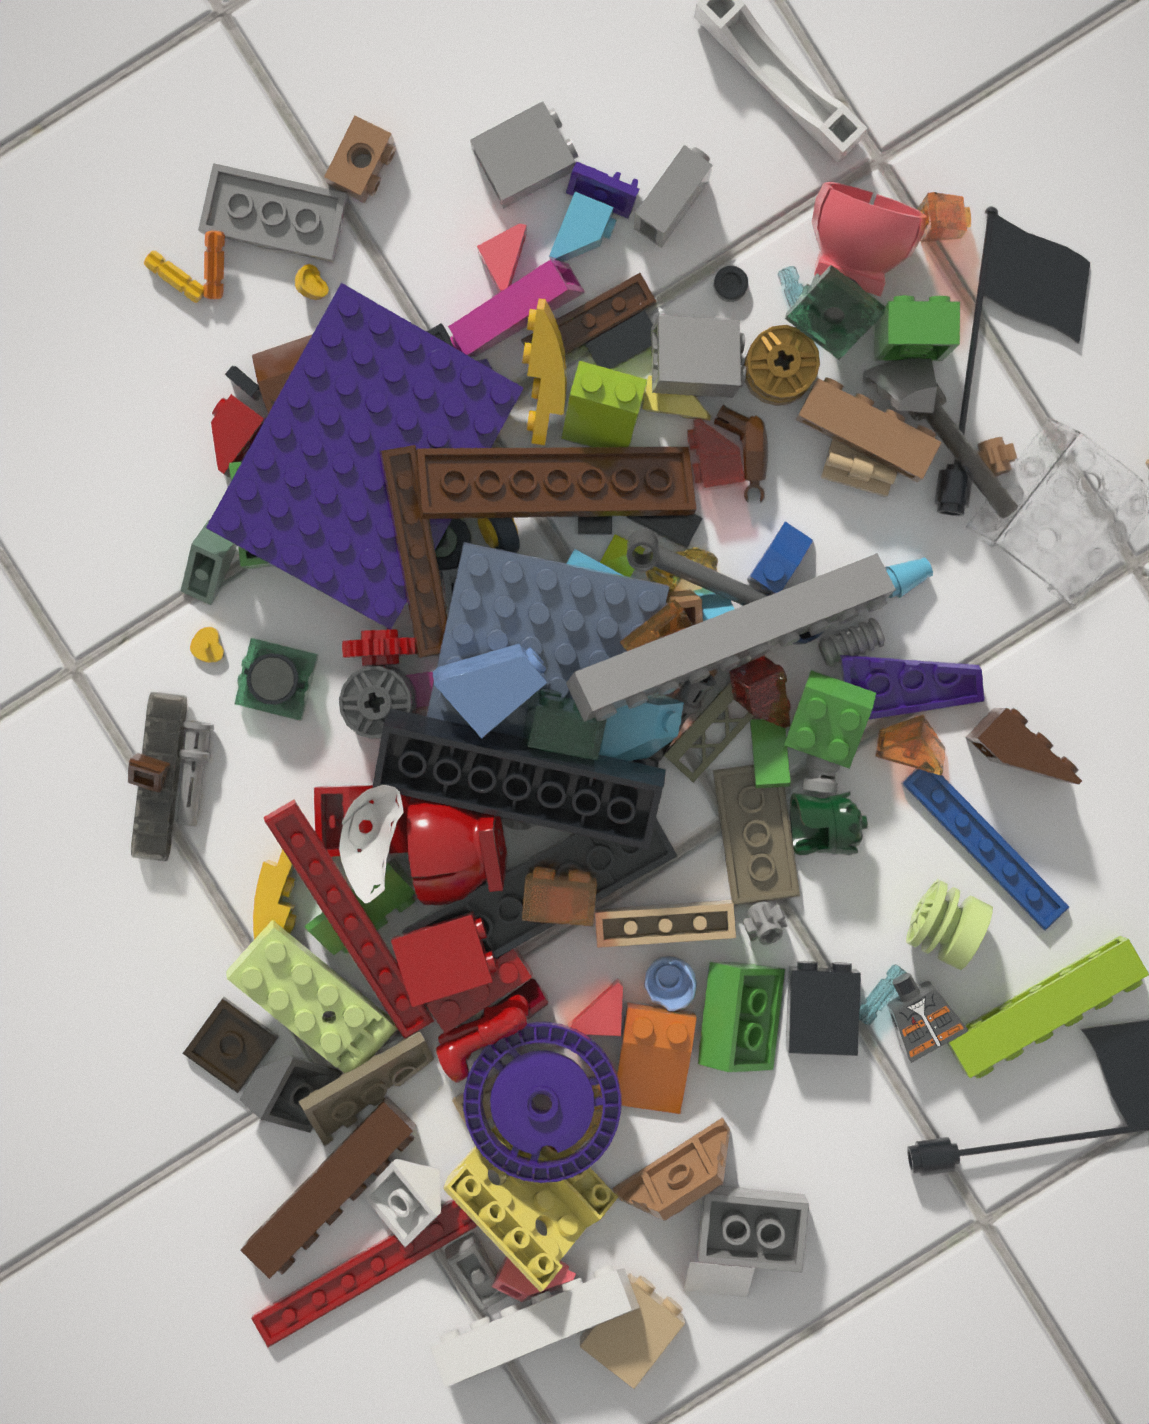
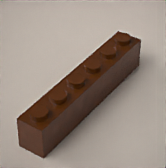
M387 1096L251 1235L240 1251L269 1279L277 1271L283 1275L296 1261L293 1257L300 1247L306 1251L320 1236L316 1231L325 1222L330 1226L343 1213L344 1210L340 1206L348 1198L355 1201L367 1188V1185L364 1183L372 1173L378 1177L391 1163L388 1157L396 1149L402 1152L414 1140L415 1137L411 1133L414 1131L416 1124Z

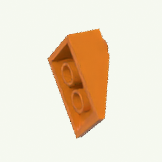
M627 1002L617 1070L622 1093V1106L676 1114L681 1113L697 1019L695 1012L684 1010L671 1012L664 1007Z

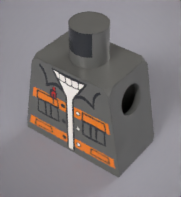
M910 973L902 974L892 981L899 996L889 1001L887 1007L901 1049L911 1063L968 1032L964 1023L929 981H925L917 986Z

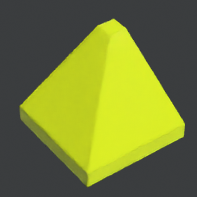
M615 534L600 563L624 576L631 577L635 569L630 566L627 560L628 540ZM638 546L634 550L639 554H643L645 548Z

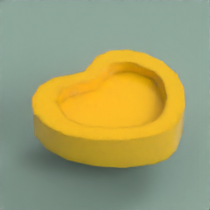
M307 264L298 270L295 276V287L300 294L312 300H320L328 294V285L320 277L317 267Z
M213 627L200 629L191 641V653L204 662L220 661L224 657L225 651L219 643V631Z

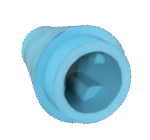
M925 557L885 567L896 589L889 598L895 596L901 598L927 578L933 576L931 564Z

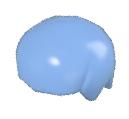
M666 956L654 960L646 970L644 986L653 1003H657L668 1011L674 1012L686 1008L694 999L697 980L694 970L686 961L677 957Z

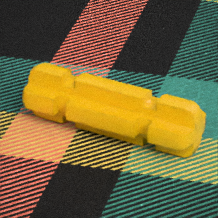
M152 250L147 255L144 265L155 274L158 272L160 278L182 293L184 291V295L194 303L202 299L204 296L203 285L196 280L192 281L188 274L169 260L166 261L157 251Z

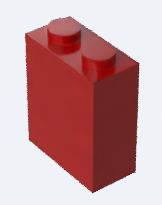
M474 912L406 932L391 939L412 1007L493 982V973L498 971L493 952L486 953L482 939L487 938L486 929L482 918L475 919Z

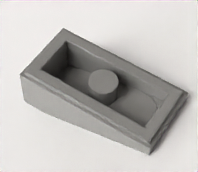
M474 1232L445 1248L446 1261L480 1312L508 1296L491 1287L498 1272Z

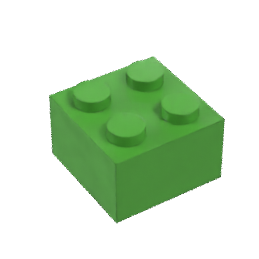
M811 670L784 746L850 769L872 712L876 693Z

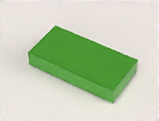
M785 718L750 720L755 788L790 787L787 746H784L787 738Z

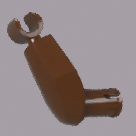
M723 404L713 424L740 436L743 448L744 480L750 481V485L744 491V498L749 503V491L757 488L761 492L760 503H762L765 499V491L760 486V481L766 479L768 463V438L765 423L757 415L748 418Z

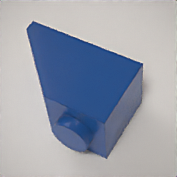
M785 521L747 579L768 593L772 592L775 594L782 591L802 561L813 539Z

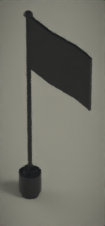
M993 206L985 210V214L988 216L954 464H947L946 469L939 470L934 503L937 504V513L944 515L964 516L965 508L969 507L973 474L967 472V466L961 465L983 296L1014 314L1057 329L1073 339L1077 344L1080 342L1090 262L1064 245L1022 230L1000 217L997 208Z
M1149 1020L1080 1029L1096 1053L1109 1093L1128 1126L960 1150L956 1143L951 1144L949 1137L916 1141L915 1145L907 1147L911 1173H920L921 1176L954 1172L955 1164H960V1156L1149 1131Z

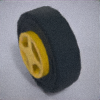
M477 518L480 532L490 548L513 553L519 551L520 540L513 518Z

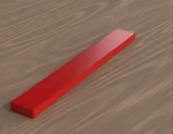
M295 799L264 816V822L404 1039L433 1023L434 1019L425 1004L415 1007L411 1006L396 958Z
M452 1199L441 1205V1213L408 1246L404 1247L393 1233L253 1314L251 1319L267 1347H270L476 1228L478 1225Z

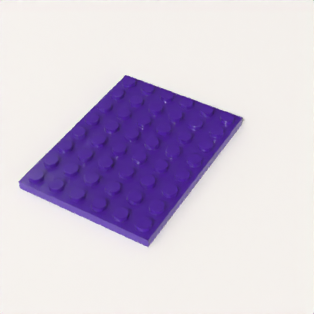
M341 282L209 520L206 529L387 629H392L407 602L379 451L416 445V450L417 448H491L524 388ZM429 519L435 549L452 519Z

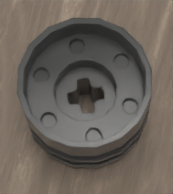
M389 665L364 667L353 673L343 684L339 696L340 714L346 725L356 734L370 739L381 738L383 725L391 709L416 713V689L410 678L398 668ZM374 692L377 697H383L385 701L384 704L380 705V712H378L377 707H370L369 701L374 699Z

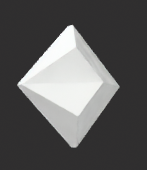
M396 1159L362 1195L404 1247L408 1246L441 1213L440 1169L404 1161V1159Z

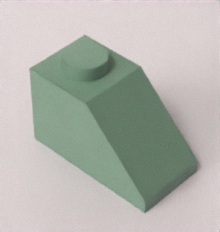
M208 520L191 544L180 591L212 605L232 563L237 545L206 529Z

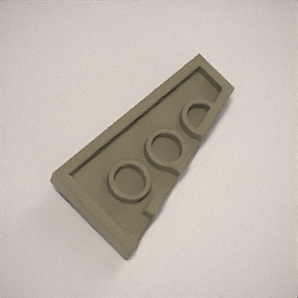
M419 1031L401 1040L397 1045L385 1052L373 1056L369 1061L354 1070L342 1074L338 1079L323 1088L313 1091L309 1096L298 1102L323 1145L326 1146L334 1140L332 1134L343 1125L348 1129L359 1120L356 1114L369 1104L374 1107L385 1099L384 1096L391 1086L400 1087L432 1062L434 1057Z

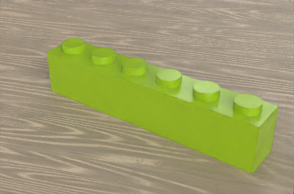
M1120 935L965 1025L968 1032L947 1044L961 1069L969 1078L973 1076L976 1078L984 1077L994 1070L993 1065L1003 1059L1010 1061L1023 1054L1025 1046L1032 1042L1040 1044L1050 1039L1054 1035L1052 1031L1062 1025L1069 1027L1083 1019L1082 1014L1093 1007L1095 1010L1109 1005L1113 1001L1112 996L1122 990L1130 992L1143 984L1142 979L1147 977L1149 973L1130 940Z

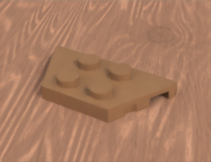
M722 1117L612 1188L614 1193L621 1201L666 1221L723 1184L730 1135L729 1126Z

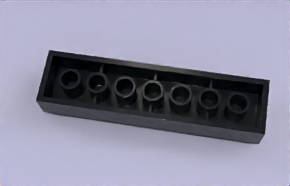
M391 709L382 729L373 788L387 785L395 787L400 791V795L649 850L664 786L666 769L490 731L481 738L471 726Z
M657 818L649 850L572 833L506 870L503 891L489 892L488 882H485L463 900L448 903L406 926L402 933L474 912L475 919L482 918L486 929L487 938L482 939L486 953L492 951L496 959L676 858L677 854Z

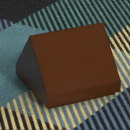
M137 753L129 760L128 783L161 793L170 763Z

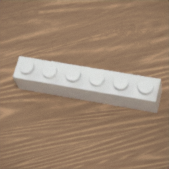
M612 1265L606 1266L593 1272L595 1278L593 1280L583 1283L581 1278L561 1285L564 1291L562 1293L552 1296L551 1292L547 1291L532 1297L533 1305L521 1309L520 1305L516 1304L501 1310L502 1318L490 1322L488 1316L470 1323L471 1331L460 1335L457 1329L439 1336L441 1343L430 1348L444 1387L460 1383L640 1308L625 1268L614 1270Z

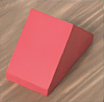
M519 223L477 246L478 253L499 293L512 285L527 236V225Z
M617 978L569 1022L568 1026L577 1029L585 1035L621 1036L622 982Z

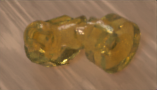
M692 547L686 551L675 552L718 571L716 567L718 558L710 551ZM655 566L646 571V575L651 582L668 585V592H673L682 580V578Z

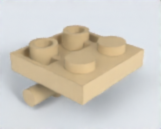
M832 439L821 478L887 497L891 484L895 482L897 471Z

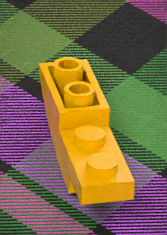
M539 298L537 309H530L527 330L533 331L532 343L525 342L522 363L529 364L527 376L537 377L534 378L531 398L538 399L536 411L529 410L526 431L533 432L532 444L545 445L550 413L564 415L567 391V366L565 350L554 314L546 299Z
M283 850L278 863L266 860L262 864L254 898V940L272 920L291 935L297 920V915L292 914L295 905L283 901L284 897H290L296 882V878L291 877L294 867Z

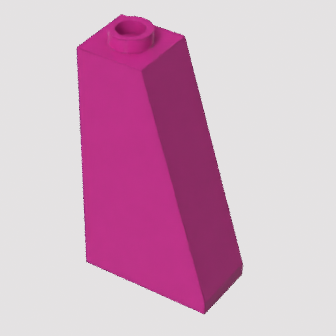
M550 259L448 326L453 334L450 340L457 350L470 357H476L526 328L530 309H537L539 298L546 299L553 312L579 297L585 291L569 263Z

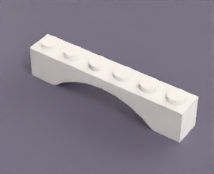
M700 0L696 4L694 18L838 163L863 139L868 128L842 102L817 86L787 58L765 33L742 0Z

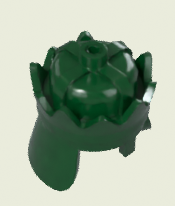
M850 791L827 796L822 799L792 793L789 815L795 854L809 855L815 852H825L826 854L832 853L833 855H851L858 853L856 846L861 844L863 839L862 830L868 828L866 815L862 816L861 810L858 809L857 805L850 799H847L851 795Z

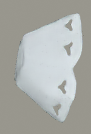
M387 785L371 788L362 793L353 801L342 821L343 828L339 848L341 862L353 890L364 903L371 902L385 890L386 861L390 842L397 821L404 813L400 791L395 787ZM362 820H370L372 822L373 829L369 833H361L359 831V824ZM380 884V886L374 889V891L372 892L373 886Z

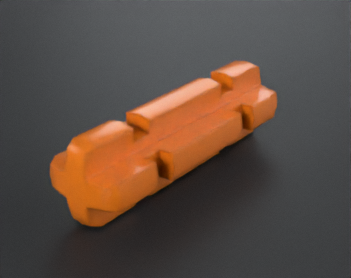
M211 230L205 233V246L207 250L204 251V279L207 282L204 284L203 295L208 299H221L224 290V284L221 283V280L224 279V251H222V248L225 246V234L221 231Z

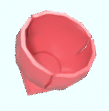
M825 182L815 199L812 226L820 249L815 263L814 275L822 278L832 275L847 276L855 280L863 291L881 297L885 286V273L890 272L913 255L924 235L927 216L915 208L880 194L876 195L872 205L869 203L873 192L850 185Z

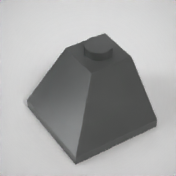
M288 1055L256 1069L240 1101L261 1120L311 1133L313 1126L298 1101L309 1096L313 1091L335 1081L341 1076L342 1072Z

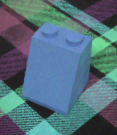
M519 643L440 666L433 671V678L436 688L475 732L483 738L547 683L543 673L547 669L543 665V660L533 648L530 647L525 650Z

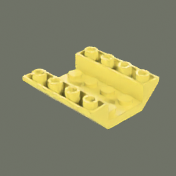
M496 1125L492 1127L491 1130L498 1140L508 1149L512 1150L513 1145L501 1135ZM476 1145L450 1173L443 1188L540 1292L548 1286L563 1267L559 1263L585 1229L601 1220L618 1198L590 1167L572 1178L558 1182L537 1183L523 1181L509 1176L494 1167L481 1154ZM546 1145L542 1147L538 1160H556L569 1156L575 1151L570 1147L558 1153L554 1147ZM522 1150L518 1152V1155L531 1159L532 1154ZM489 1170H493L499 1175V1185H495L490 1181L488 1177ZM536 1220H540L545 1224L547 1229L546 1236L541 1235L537 1231Z

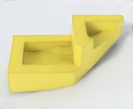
M648 375L643 410L679 415L689 419L711 420L709 412L705 410L694 395L652 393V376Z

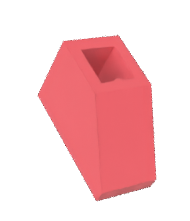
M505 1256L491 1287L520 1302H524L544 1292L562 1289L561 1285L573 1281L576 1273L568 1270L569 1266L560 1260L559 1263L563 1267L548 1286L540 1292Z

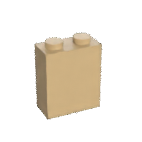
M629 1273L627 1276L640 1308L585 1330L580 1336V1348L635 1389L684 1326L685 1321L684 1315L681 1313L683 1308L675 1300L668 1296L663 1299L654 1292L656 1287L648 1279L641 1275L636 1278Z

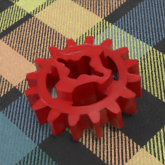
M398 629L361 631V639L342 641L343 658L362 657V666L398 665L399 656L417 654L415 639L409 637L398 638Z

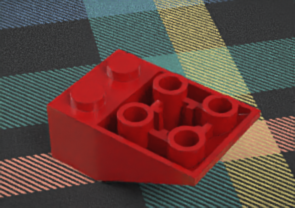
M373 785L314 787L315 832L331 857L340 856L342 821L349 807L362 793L373 788ZM400 795L404 813L397 821L388 854L408 853L407 816L408 804L412 797ZM362 820L359 824V831L361 833H369L373 829L370 820Z

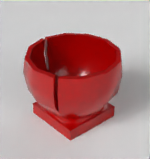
M412 797L408 804L407 816L408 855L411 876L427 877L413 878L412 880L417 899L423 905L441 906L463 900L484 881L488 882L489 892L503 891L508 852L502 818Z

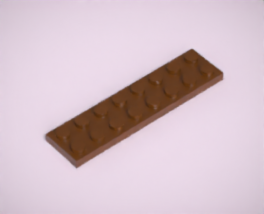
M689 446L417 448V481L421 519L694 515L697 510Z

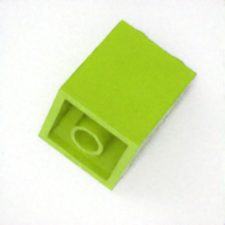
M579 360L569 396L561 439L589 447H630L644 398L647 379Z

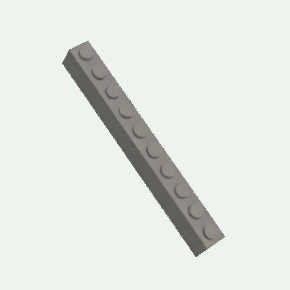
M878 553L576 671L566 684L584 722L595 717L597 721H603L615 715L617 708L628 705L629 709L642 705L648 701L647 696L658 692L660 696H665L677 690L679 683L687 680L691 684L697 683L710 676L709 671L719 667L722 672L727 671L740 664L739 659L749 655L752 660L757 659L770 652L769 647L779 643L782 648L798 641L801 634L810 632L811 636L819 634L830 627L829 623L839 620L840 624L846 623L859 615L858 612L866 608L869 612L876 611L888 603L886 599L896 589Z

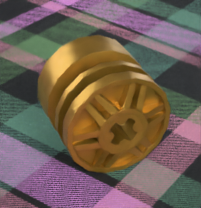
M790 325L772 326L761 332L750 345L744 362L746 369L745 383L752 395L761 402L774 406L788 405L802 398L815 381L820 367L819 350L812 337L802 329ZM779 356H782L783 360H790L791 362L786 371L783 370L782 366H775Z

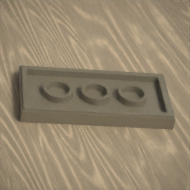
M753 764L712 770L730 896L734 906L799 897L800 891L785 787L755 788Z

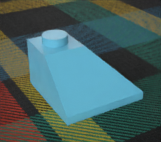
M657 692L647 696L648 701L632 709H629L628 705L617 708L615 715L601 721L596 754L626 761L651 757L678 736L684 703L666 695L660 696Z

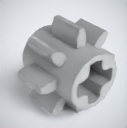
M759 902L752 905L747 911L748 918L742 920L750 941L758 938L759 942L764 945L778 941L783 935L782 928L788 926L780 906L776 905L772 908L768 902Z

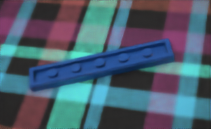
M927 759L901 782L1043 930L1046 931L1069 908L1068 904Z

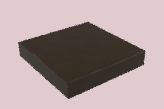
M223 997L182 1054L236 1093H239L279 1036L230 1000Z

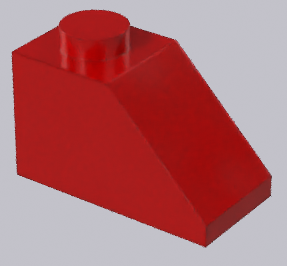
M232 394L228 399L222 398L212 411L214 418L211 421L217 467L227 477H230L229 463L241 462L265 421L262 416Z

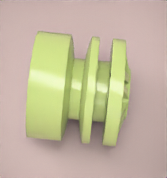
M937 879L927 890L926 894L922 896L912 914L906 943L916 948L922 942L921 950L929 954L940 942L938 959L962 970L971 961L986 934L993 914V906L971 895L958 906L960 890L952 887L947 892L948 884Z

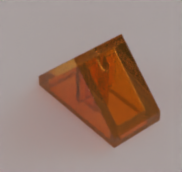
M920 715L880 729L875 757L942 775L946 748L925 716Z

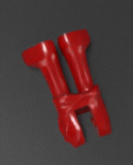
M515 995L495 1007H486L483 1011V1018L463 1024L446 1034L443 1032L438 1036L440 1045L436 1047V1053L444 1072L452 1081L459 1083L466 1079L469 1074L467 1061L473 1052L484 1046L495 1044L502 1038L514 1035L527 1026L529 1004L526 998L521 995Z

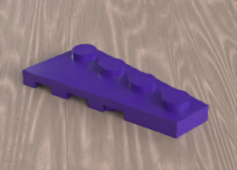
M840 655L842 680L876 693L869 720L985 701L982 669L979 665Z

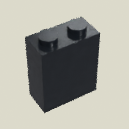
M797 961V966H789L786 1049L788 1053L858 1056L861 972L857 969H852V963L832 962L831 968L818 967V962Z

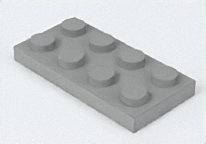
M213 163L198 231L203 234L211 230L224 232L225 239L334 263L348 194Z

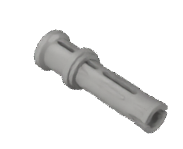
M183 721V727L186 728L184 748L180 749L179 755L184 762L178 813L175 823L197 826L204 762H208L211 753L208 752L210 731L214 730V724L199 721ZM196 733H199L198 746L195 747ZM193 761L195 762V769H194V770H192V762H193ZM193 777L190 805H187L190 778Z

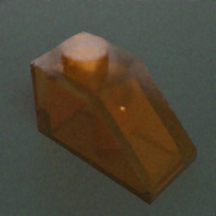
M930 192L926 194L917 210L927 216L924 235L920 242L960 239L967 232V228L971 227L970 207H965L963 196Z

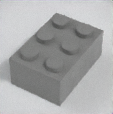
M718 1186L709 1194L704 1195L701 1200L696 1251L698 1263L802 1273L809 1202L805 1194Z

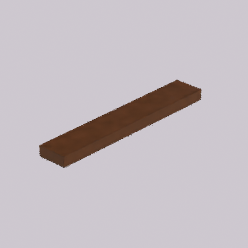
M416 445L379 451L418 658L439 655L447 613L430 520L421 519Z

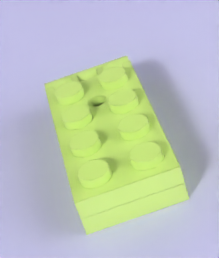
M273 920L226 971L227 980L333 1066L338 1067L343 1073L350 1072L369 1061L398 1029L386 1012L376 1006ZM326 1011L334 1012L333 1016L329 1018L323 1017V1014Z

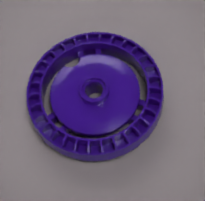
M534 1022L527 1023V1026L514 1035L502 1038L497 1043L487 1045L474 1061L467 1076L463 1093V1111L466 1126L474 1144L494 1167L509 1176L523 1181L537 1183L558 1182L572 1178L587 1170L608 1149L618 1128L622 1111V1093L619 1078L611 1060L604 1050L590 1037L577 1029L563 1024ZM532 1043H549L562 1046L579 1055L590 1066L596 1076L588 1077L574 1060L561 1053L550 1050H535L522 1054L517 1047ZM509 1052L514 1059L504 1065L500 1058ZM493 1066L499 1074L491 1091V1113L498 1131L513 1145L512 1150L508 1149L498 1140L491 1130L485 1115L483 1105L486 1079ZM599 1084L602 1096L594 1097L592 1086ZM538 1094L547 1095L551 1099L552 1107L546 1110L537 1108L533 1101L534 1097ZM603 1105L601 1122L594 1135L582 1148L569 1156L556 1160H538L543 1146H552L559 1153L577 1143L591 1123L594 1106ZM519 1150L532 1154L531 1159L518 1155Z

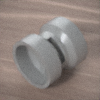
M807 755L806 767L809 770L808 776L804 778L803 789L837 794L838 783L835 780V775L840 770V765Z

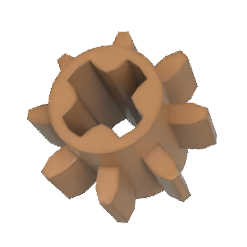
M996 437L977 444L979 452L974 453V456H972L976 472L985 470L987 478H991L1012 471L1010 463L1018 459L1013 443L1005 445L1003 437Z

